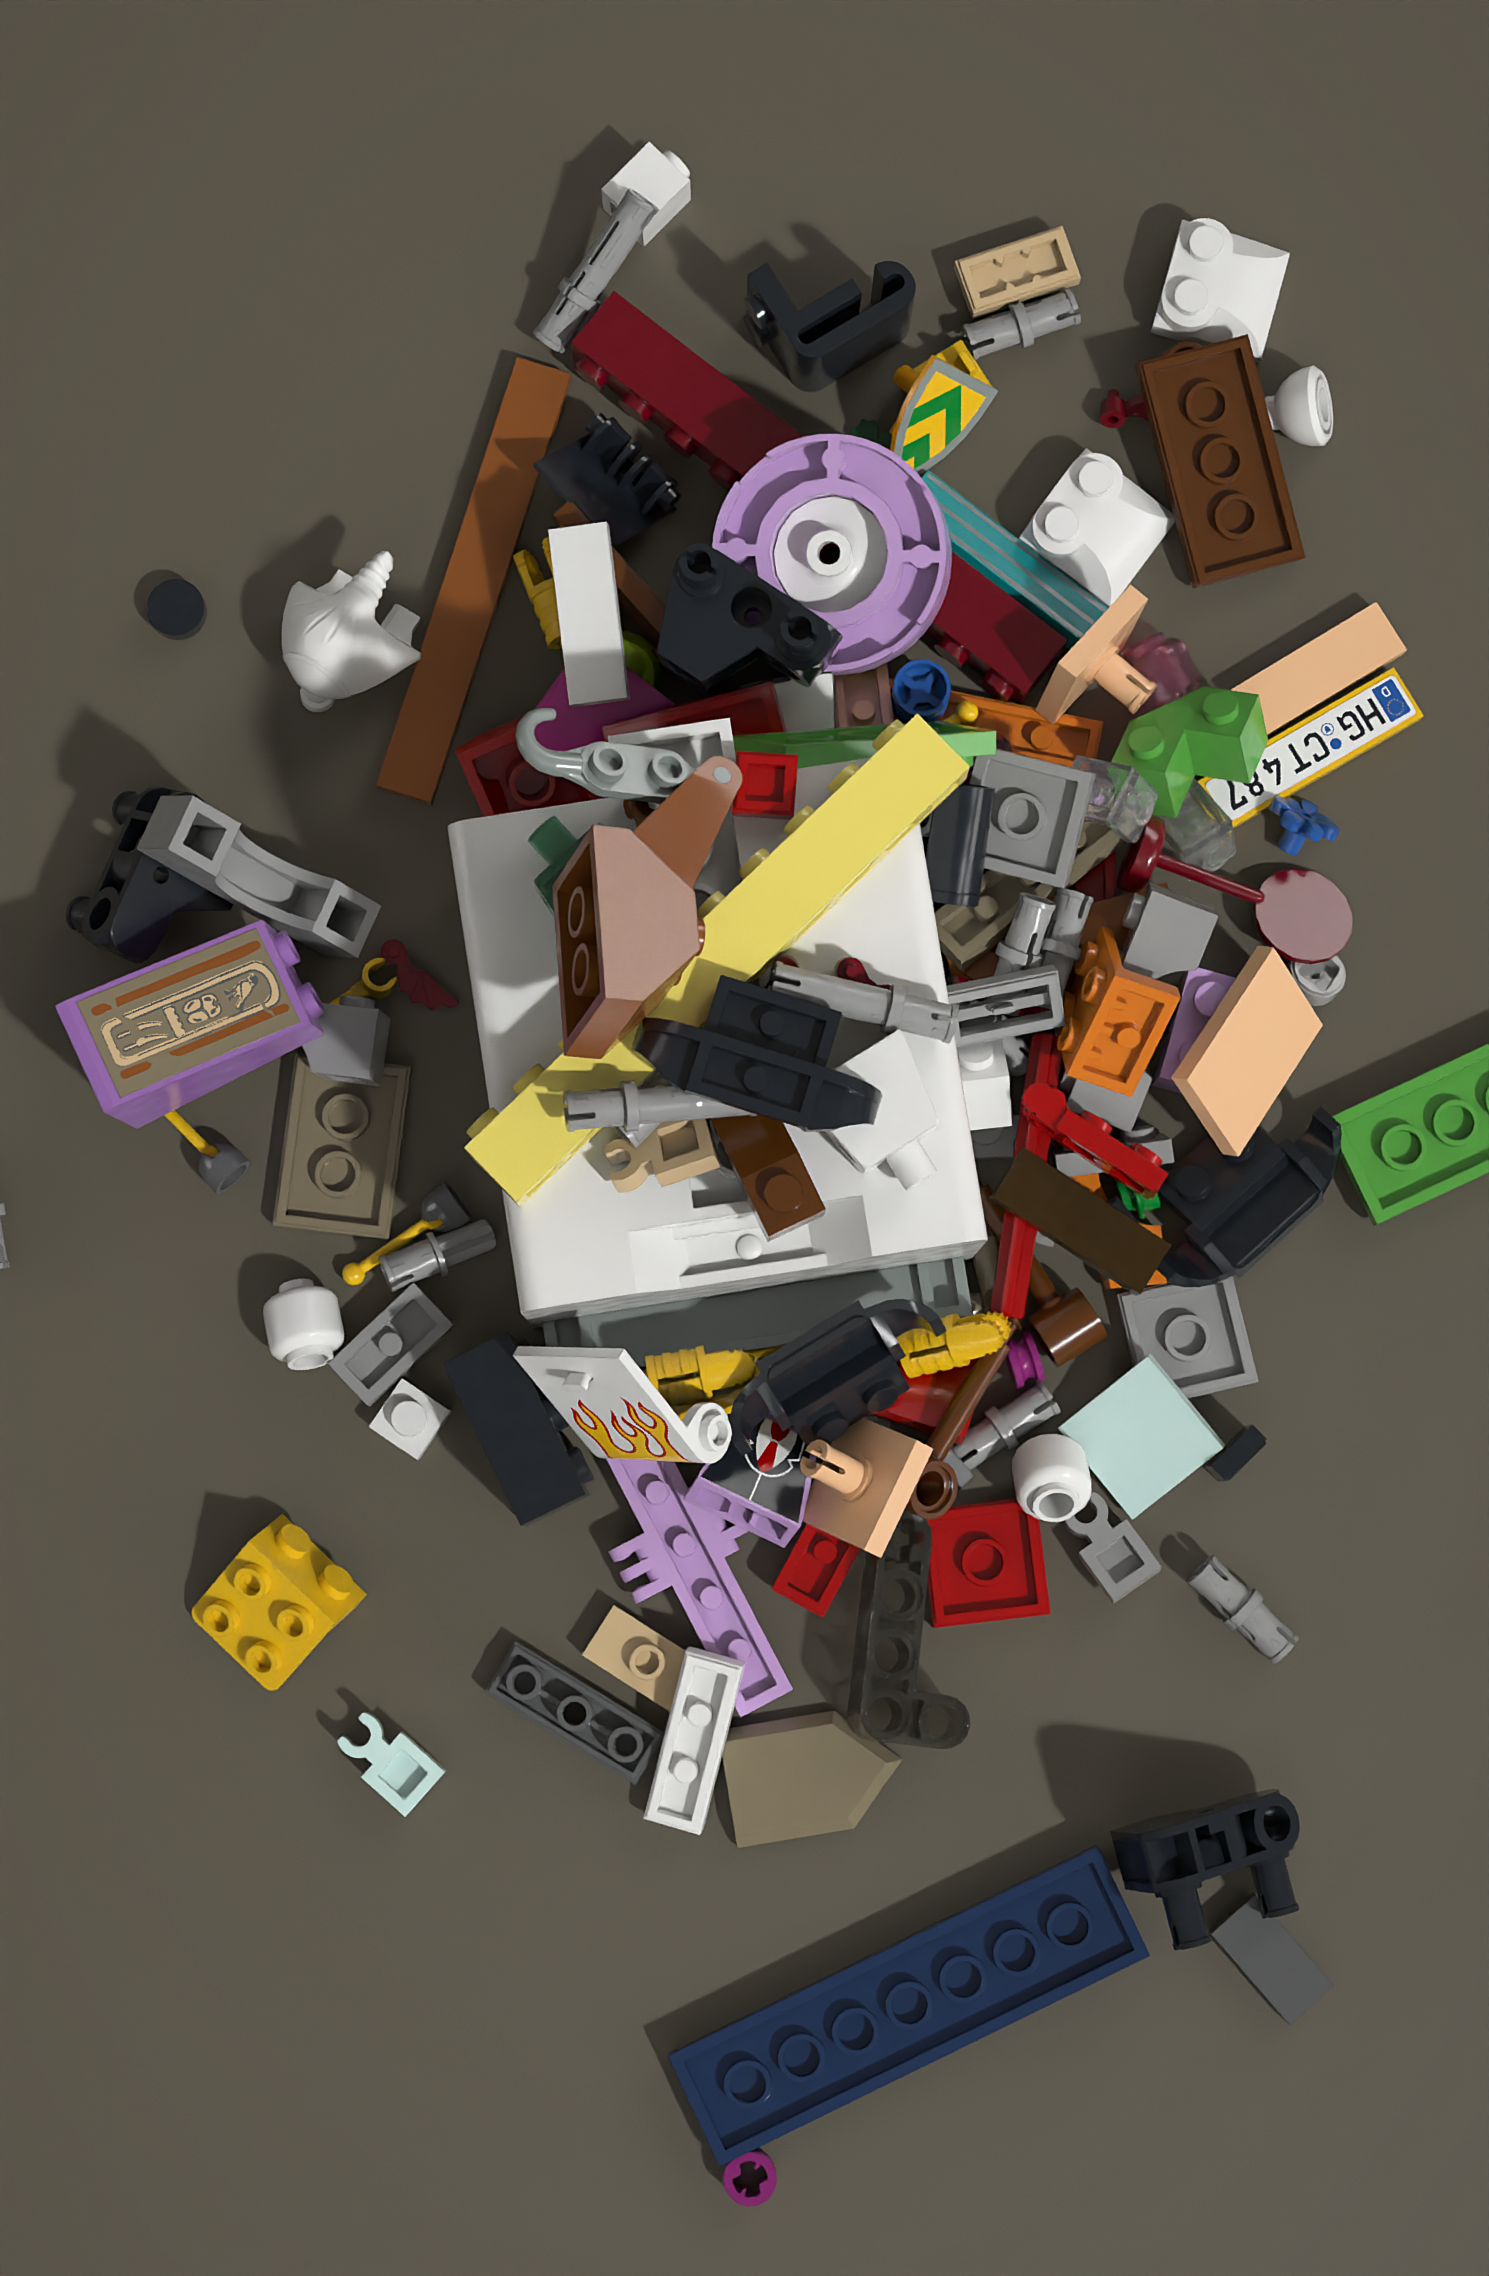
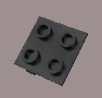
M602 413L594 417L587 425L586 430L590 434L533 464L535 470L548 482L550 488L556 494L563 497L566 502L568 501L570 504L573 502L591 523L607 522L609 524L612 547L619 545L674 514L677 510L674 505L681 497V494L675 489L678 484L677 481L671 478L657 462L652 464L654 458L650 454L644 455L635 464L632 463L641 451L642 445L636 441L625 449L632 437L614 417L607 419Z

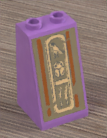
M259 920L55 1005L103 1112L136 1129L325 1034L317 1018L325 1014L323 1005L311 983L307 982L302 985L293 965L300 962V957L291 938L285 930L277 933L274 928L263 920Z

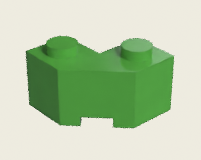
M1204 686L1131 720L1110 763L1120 805L1127 811L1146 812L1151 815L1176 819L1195 775L1250 784L1268 743L1259 694Z

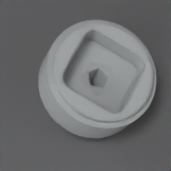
M1337 955L1329 961L1311 965L1289 961L1286 965L1311 1006H1322L1329 1003L1344 986L1346 979L1345 968Z

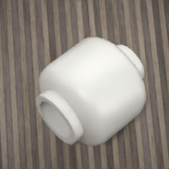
M295 1279L283 1283L279 1286V1293L272 1296L264 1305L263 1318L270 1353L279 1361L287 1362L290 1369L309 1370L324 1366L334 1359L333 1353L344 1343V1329L336 1295L328 1288L314 1286L313 1281L310 1279Z
M1044 1434L1027 1440L1017 1449L1012 1458V1475L1016 1500L1024 1512L1043 1521L1061 1522L1071 1518L1086 1506L1092 1493L1091 1477L1087 1455L1077 1441L1064 1435Z

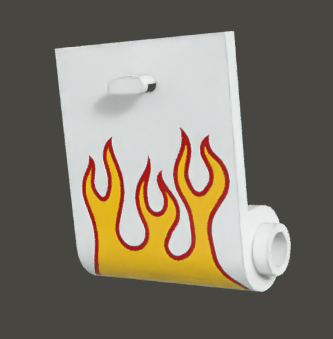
M518 1346L513 1354V1357L585 1445L599 1458L715 1463L724 1456L728 1449L732 1429L729 1418L720 1405L708 1402L697 1403L687 1411L681 1421L625 1349Z

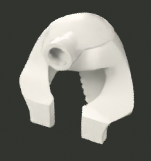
M381 551L376 554L354 577L338 570L329 583L317 589L301 581H298L291 588L283 614L282 657L294 680L301 687L300 696L302 704L312 712H324L333 705L335 699H344L364 692L421 659L422 653L411 646L412 634L418 626L421 617L403 606L395 604L381 626L375 620V608L379 604L378 600L383 595L382 590L386 588V581L390 578L389 572L393 569V557L388 551Z

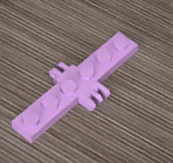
M606 1458L644 1531L643 1534L609 1551L613 1562L622 1561L633 1552L636 1553L640 1561L619 1573L624 1583L645 1572L651 1582L650 1584L639 1586L630 1594L634 1603L637 1604L672 1585L705 1650L746 1662L735 1703L740 1717L793 1690L724 1558L740 1549L735 1538L748 1532V1530L737 1525L729 1528L723 1518L683 1500L688 1487L675 1462Z

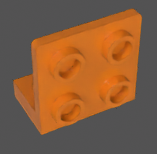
M1100 926L1093 942L1086 941L1081 947L1083 951L1080 961L1075 963V974L1077 976L1069 992L1065 991L1062 1002L1066 1026L1056 1028L1057 1035L1059 1036L1057 1048L1062 1053L1067 1076L1132 1097L1181 997L1178 987L1124 969L1113 930Z

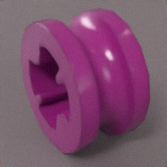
M1022 1331L1021 1337L1016 1341L1009 1339L1006 1345L1010 1348V1351L1005 1357V1361L1017 1389L1024 1387V1382L1028 1378H1035L1037 1382L1045 1380L1042 1362L1030 1331Z
M754 2149L725 2164L723 2171L724 2188L729 2197L737 2204L747 2207L758 2206L766 2202L774 2193L777 2183L775 2164L771 2157L763 2150ZM753 2161L755 2170L761 2165L767 2172L766 2176L759 2179V2190L756 2192H746L745 2184L739 2189L733 2181V2178L741 2174V2164L743 2162Z

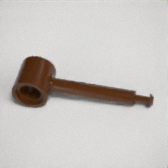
M978 1179L985 1222L1000 1244L1005 1209L989 1199L994 1191L989 1184L983 1186ZM1033 1255L1028 1289L1040 1306V1309L1026 1319L1039 1344L1052 1363L1058 1368L1102 1341L1108 1335L1101 1320L1084 1294L1076 1287L1068 1293L1060 1295L1035 1255Z
M1007 1318L1011 1322L1010 1328L1012 1330L1009 1333L1008 1339H1004L1005 1342L1002 1347L998 1348V1351L993 1352L991 1355L986 1353L985 1356L977 1358L925 1444L933 1448V1451L904 1511L925 1519H935L945 1514L952 1506L957 1495L958 1481L954 1469L944 1462V1459L1010 1351L1006 1344L1015 1329L1022 1330L1021 1323L1017 1318Z

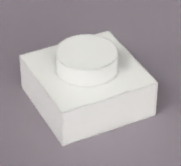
M402 1378L369 1427L419 1460L452 1411Z

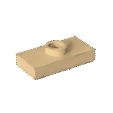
M1063 226L956 260L954 263V270L972 320L1006 309L1009 304L1017 301L1024 303L1078 285L1081 280Z
M613 1605L582 1656L670 1712L686 1650L616 1605Z

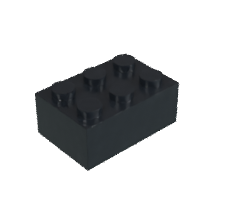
M506 1332L443 1364L520 1526H529L590 1496L585 1484L595 1479L580 1448L576 1446L568 1450L559 1432L569 1427L567 1421L546 1396H542L536 1383L513 1357L518 1346L531 1345L526 1339L517 1343L515 1338L509 1332Z

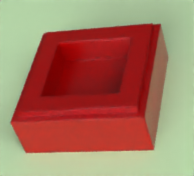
M736 751L735 763L741 770L743 782L733 800L732 816L791 820L794 817L798 755Z

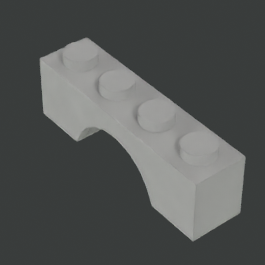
M193 795L160 797L137 846V850L256 918L265 921L277 930H285L291 938L323 956L359 957L381 905L334 878L304 870L263 850L243 835L239 828L241 823Z
M1148 882L1143 896L1137 893L1133 894L1122 921V926L1130 929L1122 950L1118 949L1123 968L1152 979H1157L1177 971L1197 970L1219 916L1215 907ZM1064 1066L1061 1072L1059 1088L1065 1090L1067 1108L1079 1114L1083 1110L1089 1111L1109 1125L1131 1133L1151 1084L1152 1076L1147 1066L1132 1097L1067 1076Z
M340 996L339 1005L322 1003L325 1014L317 1018L325 1034L302 1045L308 1058L311 1073L326 1081L381 1087L391 1018L379 1009H374L375 1001L367 998Z

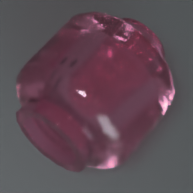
M1162 631L1137 641L1121 652L1125 661L1148 680L1157 684L1155 690L1144 704L1140 703L1141 706L1136 711L1140 716L1180 699L1182 696L1201 687V676L1185 644L1177 637L1165 638Z

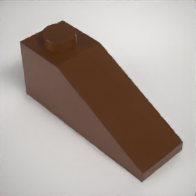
M760 1115L708 1118L767 1242L824 1216L826 1208L783 1122Z

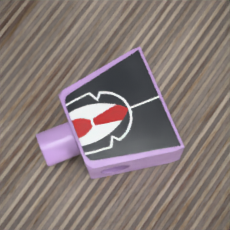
M771 1414L754 1427L750 1436L752 1451L741 1456L731 1438L724 1456L715 1463H706L686 1492L683 1500L785 1548L803 1521L812 1478L805 1476L801 1472L800 1462L802 1456L814 1462L816 1461V1456L805 1451L807 1446L794 1426L782 1431Z

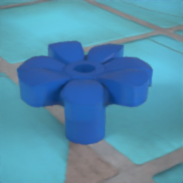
M1274 796L1269 805L1270 811L1281 817L1279 823L1285 828L1277 846L1291 855H1298L1306 838L1319 843L1323 837L1334 842L1340 832V828L1327 816L1320 813L1316 814L1319 806L1303 798L1298 803L1290 797Z

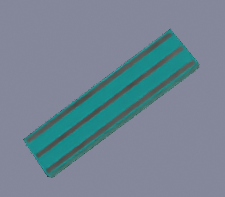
M928 470L923 475V481L934 494L945 516L950 533L952 551L1066 638L1067 643L1065 646L1071 649L1108 609Z

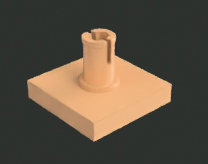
M1130 584L1058 662L1035 711L1053 725L1083 691L1095 681L1125 705L1128 711L1134 714L1140 708V703L1144 704L1150 697L1157 684L1148 680L1120 657L1118 653L1124 648L1148 598Z
M862 1418L849 1426L841 1437L832 1441L831 1445L823 1440H815L806 1448L805 1451L822 1459L823 1462L819 1464L802 1456L800 1462L801 1472L809 1478H814L809 1489L803 1522L881 1558L933 1448L911 1437Z

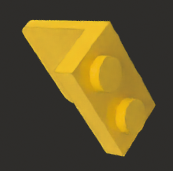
M281 1514L243 1547L192 1608V1617L200 1627L265 1689L275 1691L284 1684L326 1634L352 1612L367 1594L353 1581L346 1570L337 1566L310 1540L308 1534L303 1529L294 1525L286 1516Z

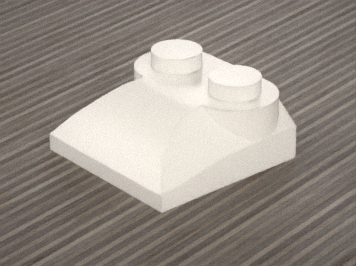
M1200 218L1191 222L1182 220L1150 333L1182 342H1195L1201 346L1248 334L1254 360L1260 363L1290 253L1232 234L1222 223L1213 219Z
M1086 448L1072 463L1039 507L1019 540L1109 608L1124 592L1174 525L1175 520L1169 510L1125 477L1119 465L1112 458L1104 454L1092 453Z

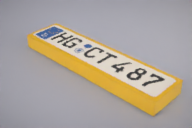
M1393 667L1269 739L1250 784L1204 777L1197 781L1195 786L1225 834L1267 810L1274 796L1283 798L1291 796L1420 721L1424 715Z

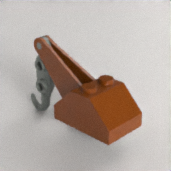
M536 708L527 712L518 722L515 735L518 750L531 766L538 771L552 776L565 777L598 796L660 804L633 832L628 828L593 824L552 886L564 1056L602 1059L637 1027L645 1017L649 1016L658 1007L670 989L680 982L682 973L693 958L701 954L705 942V923L702 918L697 917L696 897L692 888L728 810L742 785L743 777L736 763L723 756L710 757L699 767H693L679 754L671 750L612 742H594L588 746L565 752L549 750L541 746L536 740L534 729L540 722L554 720L556 718V711L553 708Z

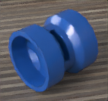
M917 659L905 664L898 671L891 692L892 709L895 716L902 723H908L917 713L924 721H939L947 709L951 692V682L947 672L939 664L931 660Z

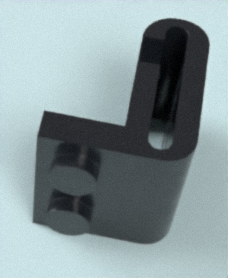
M883 261L874 266L870 300L873 306L859 314L862 292L853 278L802 309L797 310L769 264L765 263L747 274V297L744 298V303L748 314L743 319L754 341L760 347L766 343L768 344L791 382L802 391L816 392L905 339L910 330L916 283L914 277L904 265L894 261Z

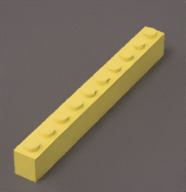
M918 713L905 726L898 719L892 722L874 740L872 747L877 752L861 768L852 762L830 782L827 789L833 795L816 811L810 805L802 808L783 828L782 831L788 836L786 840L771 854L764 847L756 852L738 871L737 874L743 879L739 885L726 897L718 890L697 909V917L702 918L705 923L703 950L699 956L693 958L684 970L680 982L670 989L658 1007L647 1017L673 1020L698 1028L705 1027L721 975L753 984L773 965L778 957L789 950L967 778L970 766ZM638 1026L602 1059L564 1056L562 1038L557 1046L563 1053L546 1069L539 1063L533 1066L513 1086L512 1090L518 1096L504 1110L499 1113L494 1107H491L467 1130L466 1133L472 1140L464 1147L466 1152L519 1207L602 1129H580L574 1132H567L563 1108H567V1104L563 1103L564 1091L571 1090L575 1092L619 1088L620 1081L634 1080L636 1086H646L659 1074L658 1070L645 1057L631 1050Z

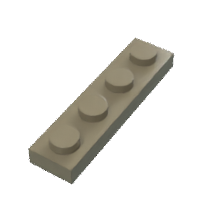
M1100 784L1091 791L1068 886L1065 889H1068L1138 833V821ZM994 870L987 871L982 878L979 906L945 904L935 912L940 950L961 972L964 971L1007 936L1021 892L1037 895L1052 901L1055 899V893L1059 887Z

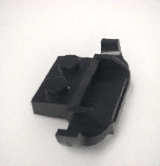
M721 975L704 1029L673 1020L645 1017L638 1025L631 1050L645 1057L658 1070L663 1079L685 1095H695L798 1127L804 1132L834 1131L841 1127L858 1124L874 1125L882 1098L881 1091L873 1085L848 1074L826 1068L842 1012Z
M1320 1107L1312 1114V1121L1306 1132L1294 1144L1286 1137L1279 1145L1257 1127L1239 1157L1222 1154L1209 1135L1168 1172L1167 1178L1157 1192L1158 1197L1189 1225L1184 1230L1187 1241L1173 1253L1164 1256L1157 1270L1173 1285L1180 1287H1201L1216 1284L1234 1275L1238 1278L1242 1277L1324 1202L1323 1195L1334 1176L1339 1158L1342 1136L1341 1124Z
M906 1299L886 1300L864 1309L858 1300L756 1362L755 1364L760 1373L741 1390L733 1403L729 1416L732 1429L731 1438L734 1446L741 1456L752 1451L750 1436L754 1427L771 1414L782 1431L794 1426L808 1447L815 1440H823L827 1443L841 1437L849 1426L872 1412L887 1409L901 1394L911 1389L896 1364L897 1361L906 1356L896 1338L912 1329H926L938 1337L947 1331L941 1318L930 1307L918 1301Z

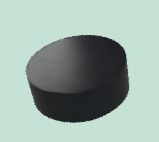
M171 579L162 582L151 592L147 602V614L154 628L162 636L172 640H184L194 636L203 627L207 617V607L201 593L193 584L185 580Z

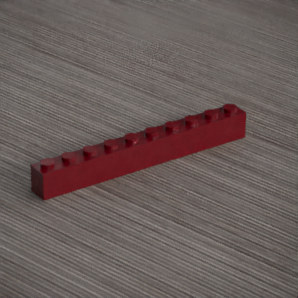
M615 291L610 294L571 342L573 361L576 362L574 369L580 377L597 389H601L605 385L621 397L619 400L620 406L631 417L643 424L649 419L666 432L663 436L665 441L675 451L686 458H690L695 454L711 467L708 470L710 476L728 491H730L736 481L740 482L753 466L766 457L767 452L788 441L804 437ZM834 547L829 549L825 555V562L828 558L833 562H837L840 557V548ZM952 551V566L947 592L939 612L925 633L937 641L934 648L951 664L961 667L965 663L982 676L979 680L980 684L995 698L1003 702H1007L1011 698L1017 704L1022 705L1061 656L1067 639Z

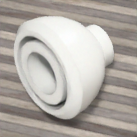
M1309 366L1294 372L1282 382L1275 395L1265 397L1273 430H1280L1290 440L1308 446H1325L1331 438L1333 431V408L1330 390L1324 373L1316 366Z

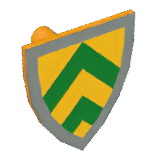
M934 355L930 357L920 374L909 365L899 367L893 376V382L908 395L902 404L896 422L889 431L892 434L890 451L901 457L921 475L944 459L965 439L998 393V390Z

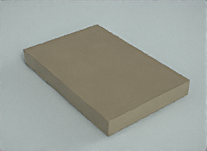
M295 1053L273 1218L274 1227L390 1241L412 1076L411 1066L384 1063L381 1087L323 1080L311 1073L306 1054Z

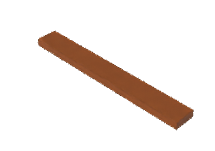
M519 357L516 358L420 649L422 653L421 659L416 662L376 783L378 790L430 806L433 805L513 561V555L516 552L539 482L540 474L535 470L533 464L548 454L572 381L571 373Z

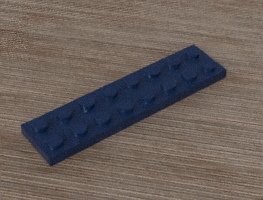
M1094 1845L668 2053V2057L719 2166H722L1149 1957L1150 1954L1098 1846Z

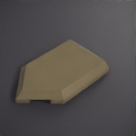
M835 1710L729 1728L722 1757L737 1848L855 1828L902 1759Z

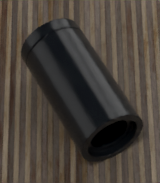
M961 783L932 811L926 864L933 902L960 906H979V894L981 892L995 788Z

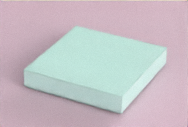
M1151 1353L1058 1427L1064 1436L1072 1438L1081 1445L1087 1455L1090 1469L1132 1520L1225 1446L1223 1441Z

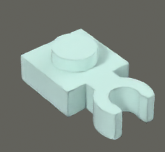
M363 1712L358 1719L370 1730L369 1742L362 1746L356 1745L345 1735L341 1736L337 1742L345 1754L354 1758L365 1757L372 1763L361 1778L406 1817L447 1770L403 1731L400 1732L392 1743L388 1742L384 1738V1729L380 1720L371 1713Z

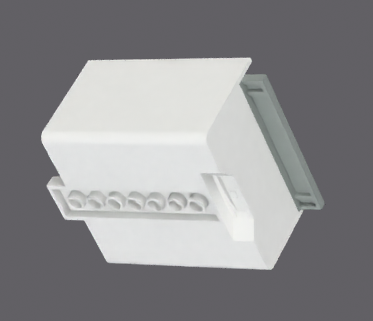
M730 718L608 736V742L671 750L679 754L693 767H699L704 761L713 756H723L734 763L736 762ZM870 758L797 769L794 816L806 805H810L816 811L833 795L827 787L847 765L854 762L861 768ZM603 798L467 819L447 826L489 1107H494L499 1113L518 1096L512 1088L528 1070L538 1063L546 1069L563 1053L557 1046L563 1035L552 886L593 824L628 828L632 832L637 828L634 819H629L625 814L623 808L624 799ZM648 802L649 807L652 809H656L660 805L659 803ZM732 802L692 888L695 892L696 908L698 909L718 890L726 897L743 881L737 874L741 867L763 847L771 854L786 840L788 836L782 830L790 820L732 816ZM920 824L783 955L792 956L796 959L799 968L830 976H835L834 969L838 960L848 956L857 958L861 961L869 978L877 985L889 984L891 986L894 984L906 988V994L949 1004ZM772 966L753 985L764 988L769 981ZM841 1016L826 1068L836 1069L891 1034L880 1032V1025ZM902 1031L940 1121L935 1131L919 1140L937 1172L913 1188L905 1191L887 1161L862 1174L824 1131L804 1132L798 1127L784 1123L826 1211L824 1216L770 1242H767L710 1121L709 1124L721 1167L661 1187L655 1175L652 1174L637 1189L630 1192H618L609 1174L626 1168L630 1161H624L611 1166L604 1154L603 1147L613 1140L623 1138L614 1127H603L521 1207L502 1189L521 1314L534 1328L543 1327L546 1347L622 1348L627 1351L639 1368L646 1367L645 1356H657L665 1352L673 1353L686 1348L689 1350L704 1345L705 1353L725 1349L733 1351L734 1348L736 1350L742 1348L743 1351L786 1345L858 1300L864 1309L886 1300L906 1299L918 1301L930 1307L941 1318L955 1313L960 1318L973 1315L964 1261L971 1260L988 1241L955 1036L953 1035L951 1042L948 1044L938 1039Z

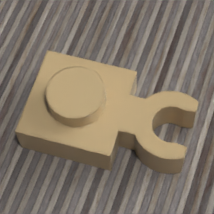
M708 1119L662 1122L636 1149L624 1139L613 1140L603 1147L604 1154L611 1166L624 1161H630L626 1168L609 1174L618 1192H630L637 1189L652 1174L655 1175L661 1187L721 1167Z

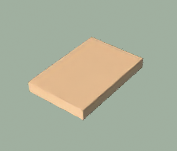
M1256 947L1171 1077L1222 1154L1239 1157L1323 1026L1274 947Z

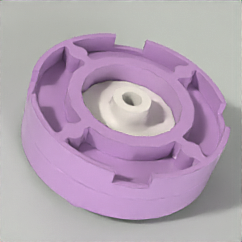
M817 434L788 441L766 453V457L753 466L740 482L736 481L730 489L717 517L712 548L719 550L808 608L841 633L843 639L832 653L829 665L823 672H833V675H848L871 670L890 662L914 645L926 632L939 612L947 592L952 566V547L949 529L940 504L919 474L901 457L880 444L864 438L843 434ZM834 547L840 548V557L837 562L827 565L825 563L827 551ZM751 611L746 615L745 621L748 624L755 625L761 621L762 616L759 612Z

